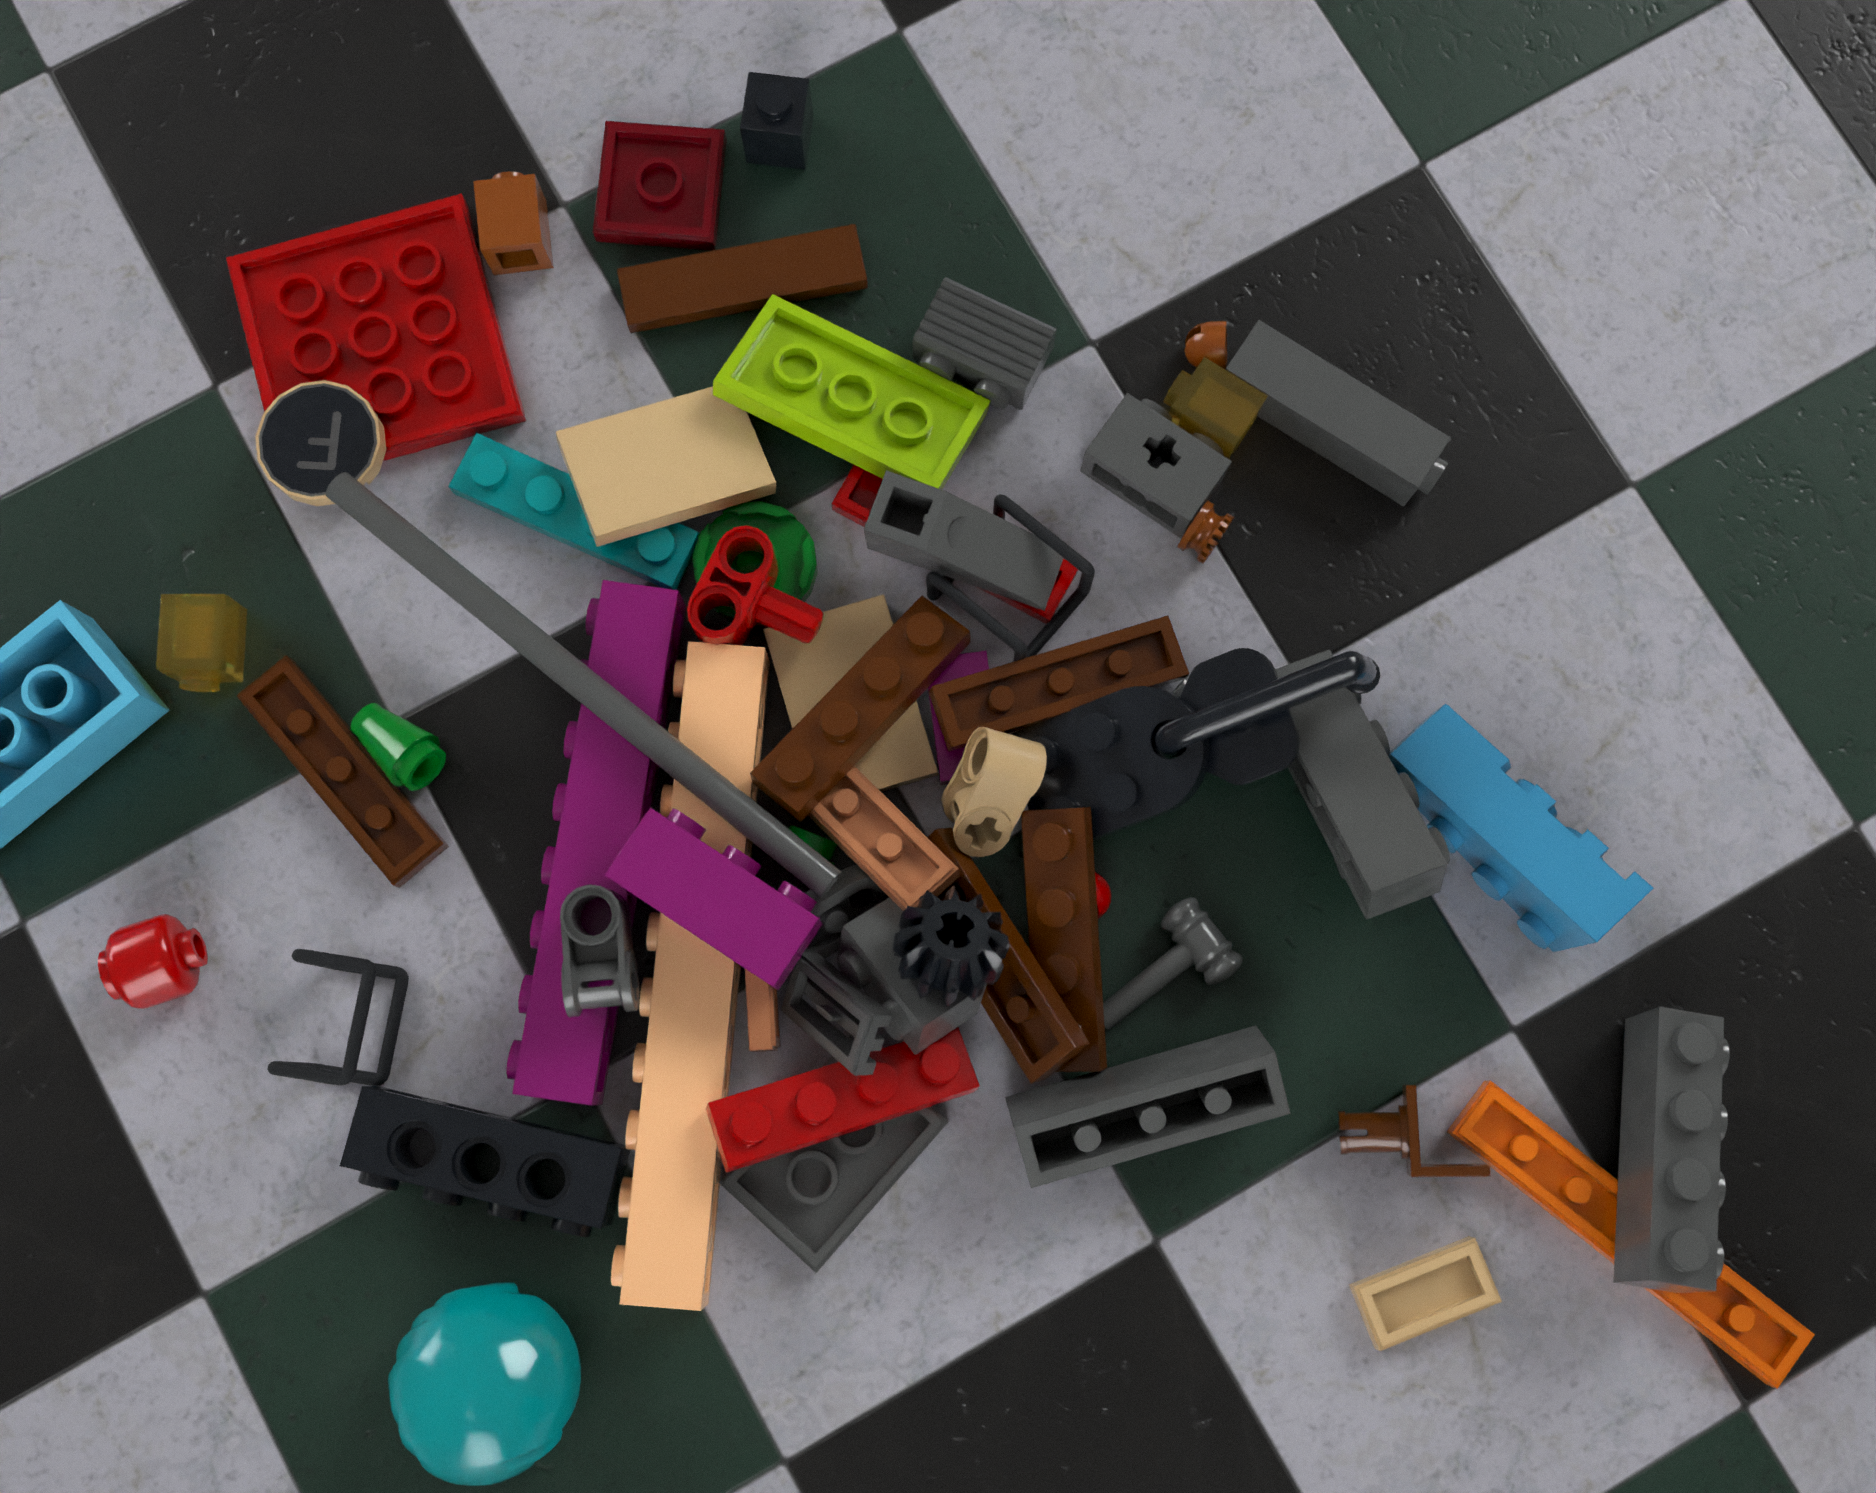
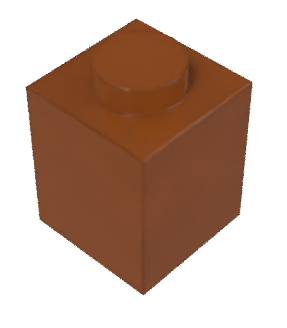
M502 172L494 175L491 179L473 181L480 251L493 275L554 268L547 201L536 175Z

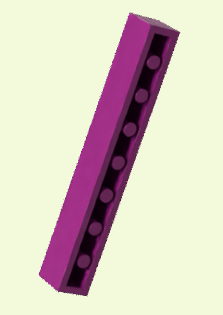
M603 580L600 598H591L586 614V634L593 636L589 660L581 659L580 661L666 729L673 688L674 668L678 658L686 605L679 590ZM581 704L578 721H569L565 733L564 757L571 759L567 784L559 783L554 795L552 816L554 821L560 822L556 847H547L542 862L541 881L542 884L549 885L545 910H537L532 920L530 947L538 950L533 975L526 974L520 987L518 1011L521 1014H526L522 1040H514L510 1047L506 1074L508 1079L514 1080L512 1094L585 1105H603L619 1006L583 1009L579 1017L567 1016L563 1002L561 981L563 962L560 921L561 906L567 895L578 887L585 885L602 886L622 895L629 905L631 925L633 926L637 897L604 874L649 808L653 807L659 766ZM596 898L588 902L581 913L582 926L592 936L605 931L612 918L610 905L603 898ZM614 981L590 982L588 986L589 988L612 986Z

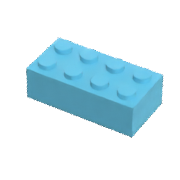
M61 600L0 648V849L170 711L96 621Z

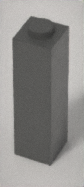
M1260 320L1257 321L1225 369L1217 392L1403 507L1417 490L1428 495L1448 465L1439 456L1451 437Z

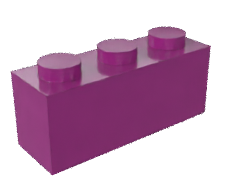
M650 807L604 875L779 991L822 926L820 919L811 913L817 902L786 881H783L778 890H775L757 878L756 874L762 866L735 847L728 844L722 854L700 840L706 829L677 809L673 808L666 818Z

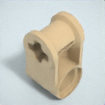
M978 727L973 731L965 746L963 757L949 784L944 789L941 798L945 815L951 822L955 823L953 827L954 840L963 853L972 857H985L993 855L1007 844L1029 799L1036 793L1043 780L1047 754L1045 747L1041 743L987 727Z

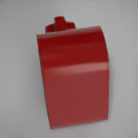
M747 525L734 527L727 531L718 541L687 606L688 620L699 641L716 645L742 646L757 622L808 644L817 636L823 622L824 613L819 608L773 588L778 576V564L773 545L764 532ZM745 551H755L764 556V560L757 570L752 573L743 574L731 568L733 560L737 555ZM727 606L736 611L733 622L723 630L715 631L703 626L706 614L715 607Z

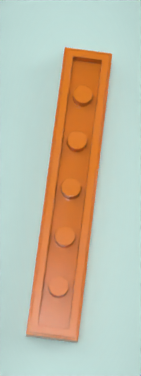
M1491 1080L1483 1081L1446 1132L1614 1264L1618 1180ZM1726 1264L1723 1265L1722 1272L1717 1279L1716 1291L1673 1293L1645 1288L1762 1382L1778 1389L1815 1335Z

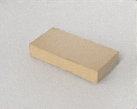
M1471 1236L1349 1284L1373 1346L1378 1351L1385 1350L1502 1302L1476 1238Z

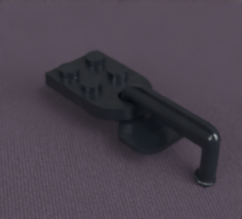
M1238 648L1196 665L1191 671L1180 697L1169 691L1148 686H1134L1118 690L1071 709V711L1011 734L1041 743L1045 747L1047 754L1043 780L1036 793L1029 799L1027 803L1028 809L1091 807L1094 841L1166 814L1182 806L1196 793L1205 778L1206 772L1235 785H1246L1276 774L1290 766L1299 751L1300 737L1290 708L1344 687L1353 693H1368L1378 685L1381 676L1380 669L1371 658L1355 651H1348L1278 678L1272 662L1264 654L1249 648ZM1161 752L1167 755H1172L1176 758L1169 759L1165 757Z

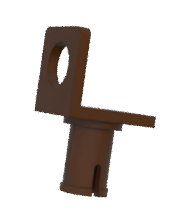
M1402 1085L1403 1105H1398V1112L1345 1113V1111H1338L1340 1130H1367L1366 1135L1339 1136L1341 1155H1347V1153L1400 1152L1401 1159L1407 1160V1174L1410 1177L1490 1176V1166L1486 1164H1421L1416 1085Z

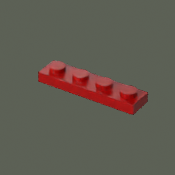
M959 1027L916 1055L905 1042L884 1047L881 1051L870 1052L869 1056L877 1062L873 1075L854 1076L840 1062L709 1102L706 1106V1112L725 1172L740 1169L975 1092L980 1085Z

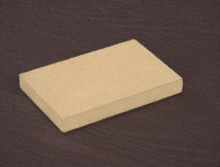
M713 386L556 431L558 446L597 547L776 493L775 478L747 412L714 396Z
M884 594L824 611L820 630L812 642L808 644L802 643L770 627L763 629L792 729L892 627L893 622ZM917 701L905 711L854 765L881 792L938 775Z

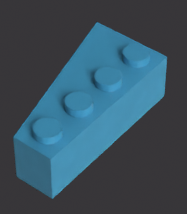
M1444 704L1427 717L1390 751L1388 757L1397 773L1405 772L1416 788L1419 797L1418 810L1429 820L1427 828L1436 827L1442 834L1448 851L1451 853L1458 851L1475 869L1471 873L1472 878L1488 896L1497 901L1503 899L1520 917L1517 920L1519 929L1536 946L1542 949L1549 947L1552 952L1597 943L1654 889L1636 872H1633L1625 880L1604 862L1602 856L1609 848L1589 830L1581 834L1573 828L1565 827L1557 820L1556 801L1539 785H1534L1525 779H1518L1515 782L1506 773L1511 769L1510 760L1448 704Z

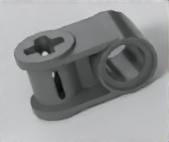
M598 885L578 887L567 895L561 906L560 913L563 948L561 981L566 1014L568 1017H579L583 1009L623 1006L626 1012L637 1011L639 1007V977L636 957L633 952L629 905L622 895L611 889ZM596 898H603L610 905L612 912L611 922L608 928L601 934L592 936L582 926L581 913L588 902ZM594 981H614V984L612 986L589 988L588 986L590 982Z

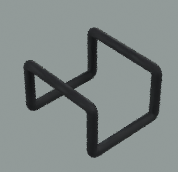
M999 494L994 498V515L1005 520L1006 511L1082 572L1079 586L1056 612L1051 621L1026 646L1021 639L952 584L955 579L932 571L926 576L927 597L930 600L935 601L944 593L1015 651L1014 662L1037 655L1086 598L1091 590L1095 569L1089 561L1009 497Z
M306 949L294 950L292 959L296 962L362 974L343 1068L317 1063L273 1061L268 1065V1072L276 1076L338 1086L346 1085L350 1082L371 1086L384 1084L388 1080L409 982L407 972L397 966L372 963L370 960ZM377 976L396 980L377 1073L357 1070L375 978Z

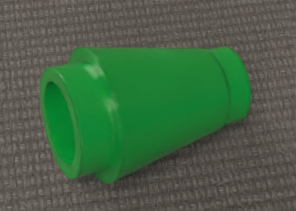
M371 703L363 707L351 722V732L358 737L359 741L394 786H405L411 791L420 790L438 776L445 764L446 753L440 748V741L437 736L382 708L377 703Z

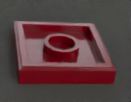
M605 121L593 235L596 242L715 250L727 143L725 130Z

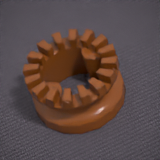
M1209 500L1198 512L1177 546L1182 551L1188 548L1195 550L1197 561L1204 564L1218 544L1214 537L1220 540L1234 519L1229 513L1224 516L1217 515L1214 511L1215 504Z

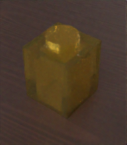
M1204 357L1193 375L1188 374L1184 370L1178 375L1165 396L1163 403L1171 407L1169 414L1174 424L1191 435L1193 433H1200L1211 438L1222 448L1223 456L1230 460L1258 418L1268 396Z
M161 594L156 669L177 680L179 688L194 692L219 691L220 682H243L247 609L226 594Z

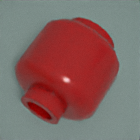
M162 914L120 927L110 934L105 950H102L98 955V970L104 988L114 1000L122 999L130 1007L146 1009L190 994L198 984L200 967L205 966L208 962V954L204 940L197 929L187 930L176 917Z

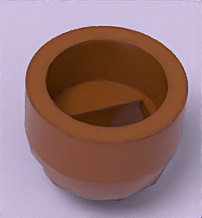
M1208 321L1197 324L1188 332L1184 352L1190 364L1197 369L1205 371H1225L1227 368V321Z

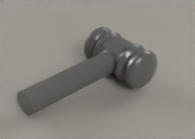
M1190 897L1179 901L1165 913L1161 920V927L1172 933L1171 939L1177 942V944L1103 1002L1104 1025L1108 1031L1193 964L1196 971L1204 973V980L1208 985H1217L1226 981L1240 968L1243 956L1232 950V942L1226 940L1224 935L1208 917V912L1199 909V902L1196 898Z

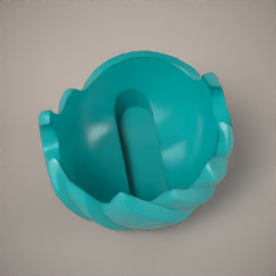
M492 1283L446 1293L438 1299L433 1307L422 1311L415 1318L411 1330L398 1344L396 1363L388 1375L390 1406L394 1419L399 1425L401 1442L412 1455L418 1458L420 1464L428 1473L449 1483L466 1486L491 1485L515 1477L530 1468L560 1441L563 1434L562 1428L570 1419L579 1397L581 1364L575 1339L560 1315L541 1298L535 1295L520 1294L515 1283Z

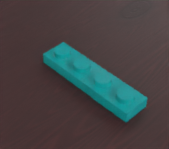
M479 433L475 434L448 486L457 496L666 589L677 590L693 558L692 556L700 534L698 531L687 526L675 523L597 547L568 473Z

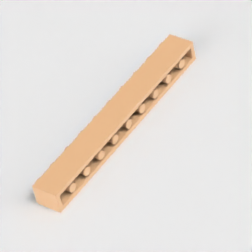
M688 641L686 660L676 661L673 676V695L676 698H682L680 722H670L668 732L757 803L758 787L753 784L750 772L761 761L770 660L765 647L729 644L716 645ZM675 779L673 785L664 784L660 800L661 815L667 818L672 809L675 808L706 829L700 840L722 854L729 844L751 858L752 841ZM651 912L647 925L646 947L647 951L656 952L653 978L644 977L639 1003L640 1016L649 1017L647 1043H637L632 1071L633 1082L642 1083L640 1110H630L625 1137L626 1149L635 1150L633 1177H623L618 1203L619 1217L628 1218L626 1245H616L611 1269L612 1286L621 1287L619 1303L621 1305L701 1311L709 1304L720 1183L718 1182L721 1179L722 1159L706 1112V1106L709 1102L728 1097L741 966L662 913Z

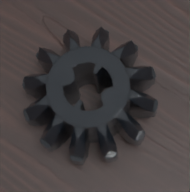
M953 886L946 892L945 899L942 901L927 890L920 897L918 907L907 906L906 910L901 914L899 921L901 930L894 936L892 950L895 956L901 958L898 968L901 980L920 978L917 988L920 999L930 994L933 989L942 991V997L947 1007L952 1002H955L958 990L975 1001L977 997L982 995L985 983L994 985L1001 977L1004 968L1002 959L1006 958L1009 950V936L1000 933L1003 923L1001 912H981L984 904L981 893L973 897L969 902L960 900L959 894L955 886Z

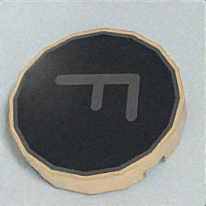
M326 380L300 383L278 395L263 413L255 436L257 460L268 480L294 501L314 506L335 504L326 497V490L331 481L343 472H348L362 485L366 482L370 484L379 474L386 453L384 426L370 403L349 386Z

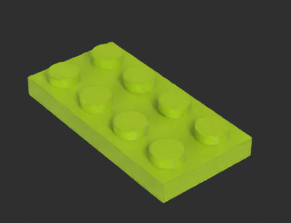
M774 294L771 295L713 380L714 396L882 479L887 470L943 490L985 419L991 400Z

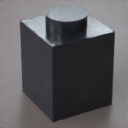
M748 72L740 124L746 162L806 170L813 122L809 79Z

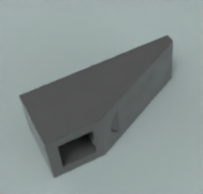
M887 470L864 528L868 549L1043 611L1046 609L1064 559L1033 533L947 491Z

